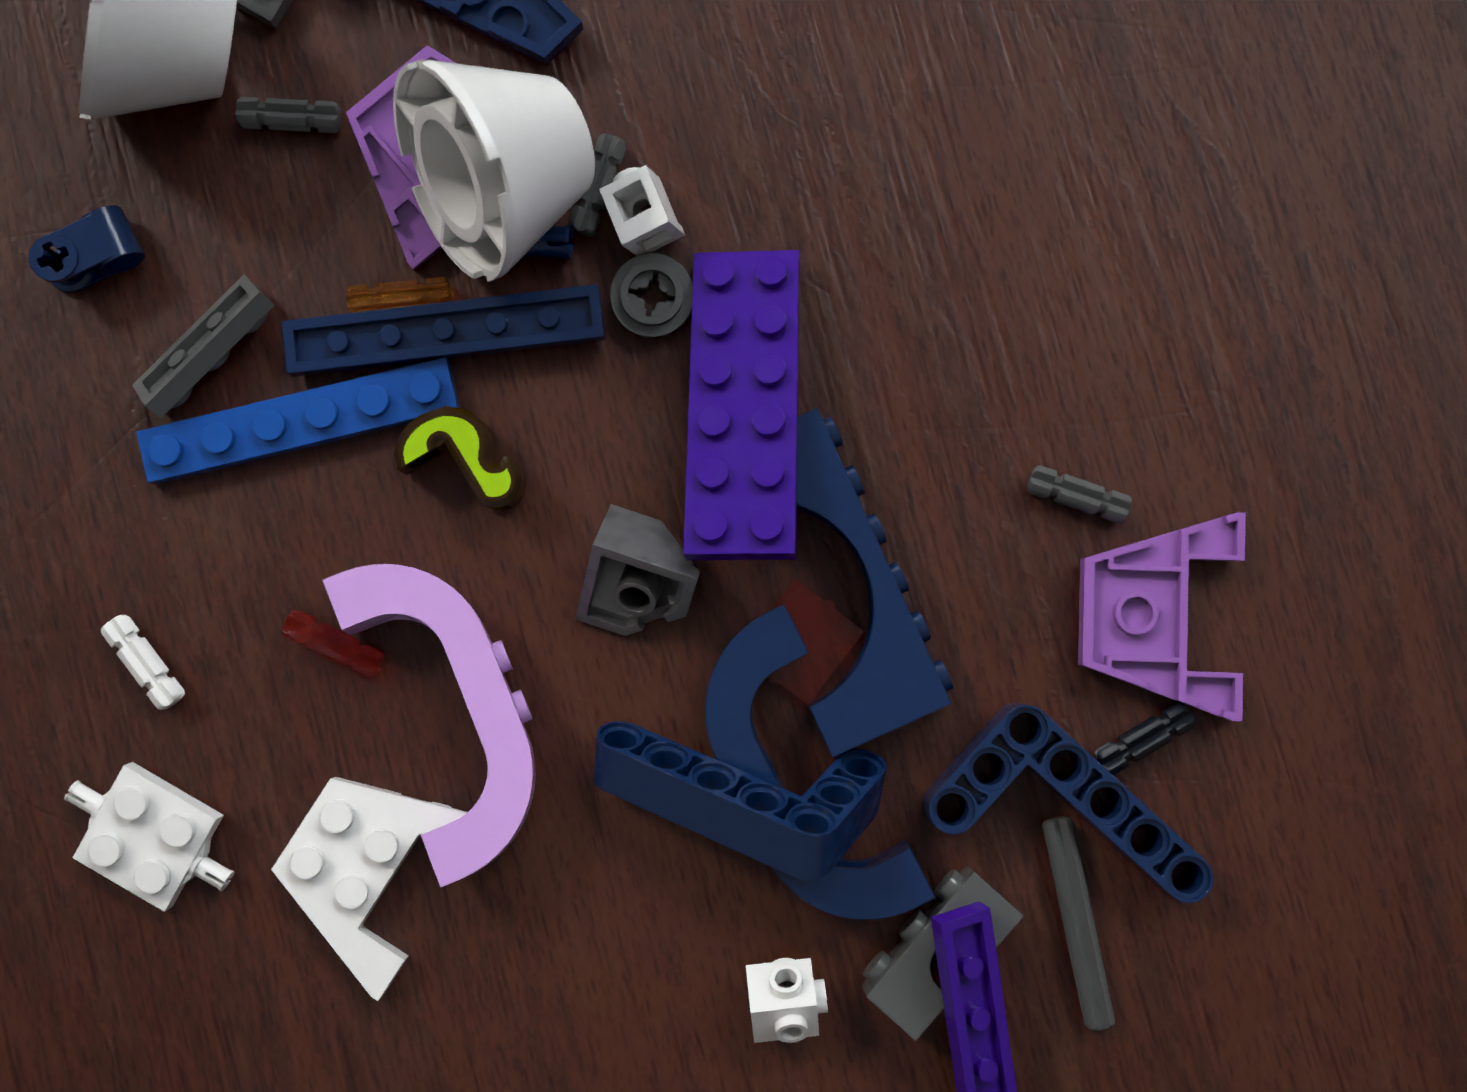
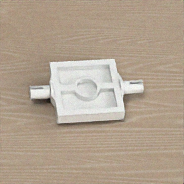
M134 762L123 765L111 789L104 795L92 790L79 780L75 781L68 789L69 793L65 794L64 800L66 802H70L91 814L88 830L72 858L165 912L174 906L185 884L195 876L216 887L221 892L231 881L229 879L233 877L234 871L208 857L211 837L224 815Z

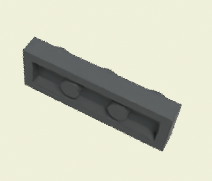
M245 274L132 385L144 406L160 419L171 408H177L182 405L190 396L193 386L208 371L219 368L227 360L230 349L245 334L253 333L265 322L268 312L275 306L264 292Z

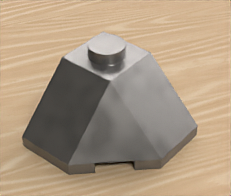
M611 504L592 545L575 620L627 636L642 631L645 623L665 618L667 622L684 618L688 613L700 571L692 561H686L683 554L684 550L661 520Z

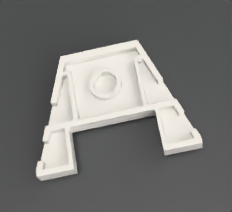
M333 777L330 778L271 870L373 999L379 1001L409 955L364 927L363 923L419 836L461 818L467 812L451 808L452 806L433 801L427 802L401 795L398 792Z

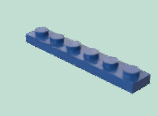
M446 357L136 431L147 483L156 485L409 424L421 414L444 406L460 408L450 362Z

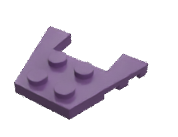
M428 45L346 112L390 222L400 242L406 261L414 271L441 250L442 247L427 224L411 188L421 184L411 154L401 156L394 123L393 95L398 73L406 64L422 59L455 63Z
M1233 513L1080 559L1078 665L1223 719L1242 721L1243 673L1187 670L1189 560L1245 561L1246 513Z

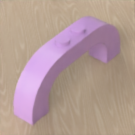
M373 564L356 567L323 579L341 630L350 636L388 621L409 620L427 626L441 640L484 748L488 771L484 790L472 809L461 818L422 834L421 838L440 887L481 870L502 854L517 836L527 818L535 790V758L532 744L524 725L525 722L533 718L522 690L520 689L512 693L504 673L513 670L502 640L492 643L484 624L463 596L452 586L428 572L403 565Z

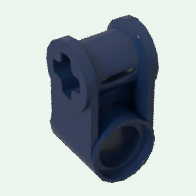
M109 205L92 210L83 215L79 220L37 239L30 248L28 260L31 269L38 277L51 282L54 287L63 292L76 293L112 275L131 270L138 266L146 256L122 208L117 205ZM51 246H54V247L56 248V250L54 251V250L51 249L50 247H51Z

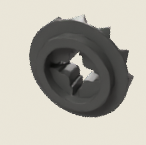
M642 254L628 260L615 274L610 288L611 306L615 316L626 330H630L644 338L668 336L672 331L685 324L691 312L693 284L687 271L676 260L662 254ZM654 276H658L657 282L660 294L668 296V299L674 301L657 302L655 310H652L651 317L647 316L648 312L645 301L637 298L635 294H630V292L639 294V291H648L650 284H653Z

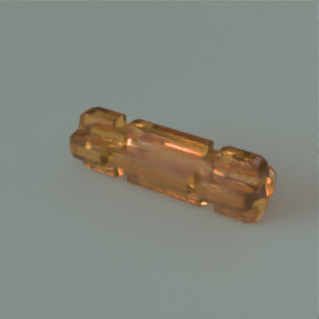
M445 277L426 278L425 283H419L418 279L380 282L375 284V288H369L368 284L351 285L346 290L347 307L351 313L449 302L452 300L450 283Z

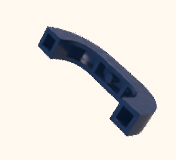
M785 604L754 619L730 641L714 667L707 689L705 704L707 734L716 760L781 788H784L755 731L752 719V704L758 687L772 672L809 653ZM907 840L866 859L849 860L841 858L827 875L816 880H801L773 868L783 883L805 902L822 911L844 918L860 920L888 918L903 914L935 898L932 888Z

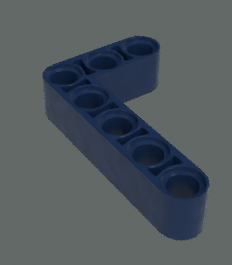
M1011 703L1000 709L935 780L923 797L922 806L924 814L937 829L953 835L964 833L975 824L1022 770L1027 767L1160 890L1181 902L1193 903L1206 897L1213 886L1214 877L1207 861L1045 712L1032 705ZM1026 713L1033 721V732L1027 740L1016 742L1010 734V723L1018 714ZM1067 750L1072 756V769L1065 777L1057 779L1051 773L1050 760L1058 751ZM992 753L998 762L997 773L988 781H978L973 772L974 762L980 755ZM1107 787L1112 795V804L1106 812L1096 815L1091 809V796L1097 789ZM950 793L958 794L963 804L959 816L950 821L939 819L936 809L940 798ZM1148 824L1152 833L1151 841L1143 850L1135 851L1131 845V834L1139 825ZM1188 861L1191 867L1190 879L1183 886L1174 887L1171 879L1173 869L1180 862Z
M614 721L602 725L597 730L593 781L597 787L607 793L801 880H816L823 878L831 871L877 816L887 767L882 757L874 752L864 749L848 750L842 753L816 782L800 796L629 722Z

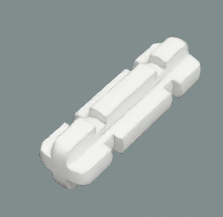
M127 615L114 617L101 628L103 637L111 648L114 646L118 647L117 656L140 687L146 686L149 689L146 695L157 709H168L175 705L185 695L182 686L175 677L170 678L166 675L169 669L147 639L137 636L140 630L132 619Z

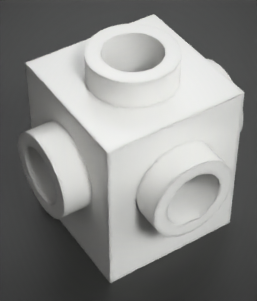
M780 958L770 963L746 965L754 1043L776 1040L793 1043L801 1041L806 1037L819 1036L818 1013L828 1012L824 979H813L811 958L797 960Z

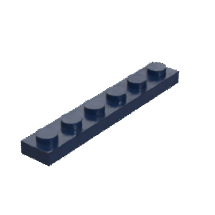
M598 284L281 321L287 374L292 377L431 361L443 357L449 359L605 340Z

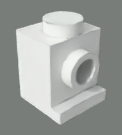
M646 165L641 168L632 167L621 171L613 178L612 183L599 189L622 246L636 256L651 253L685 236L682 226L676 219L660 178ZM651 205V208L640 213L643 207Z

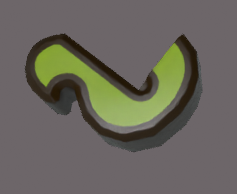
M444 406L421 414L409 423L399 435L394 458L398 471L406 475L413 473L449 450L481 505L493 510L506 511L518 505L525 494L526 481L519 464L505 456L502 457L499 464L495 465L496 441L493 434L483 421L467 409Z

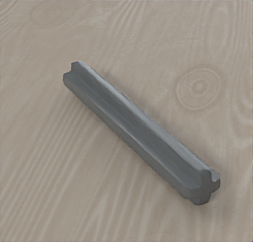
M1067 816L1050 818L1044 821L1042 826L1083 1021L1090 1031H1101L1115 1025V1016L1074 823Z

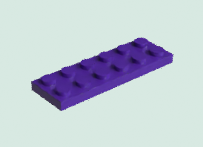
M799 250L694 253L683 551L686 561L796 560L800 311Z

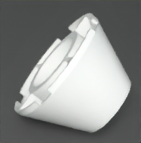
M91 0L83 57L79 118L93 120L222 97L231 50L237 0Z
M427 59L406 64L398 73L393 95L396 136L401 156L409 154L412 156L421 184L411 188L427 224L446 254L468 276L473 279L486 276L488 282L504 276L591 187L595 173L594 150L588 126L577 102L560 81L546 75Z

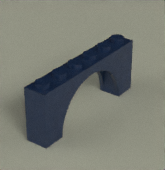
M815 408L798 416L797 510L825 523L847 544L860 565L865 578L869 599L867 633L857 660L839 684L826 695L808 705L829 754L835 757L950 705L951 701L946 691L953 689V684L943 662L940 659L934 662L931 660L924 642L931 640L929 630L920 612L917 610L910 613L902 594L909 591V587L898 563L894 562L889 565L880 547V545L887 542V539L877 516L874 513L866 516L858 499L859 496L865 494L858 473L853 465L844 468L836 448L843 446V442L838 429L831 417L822 419L818 408Z

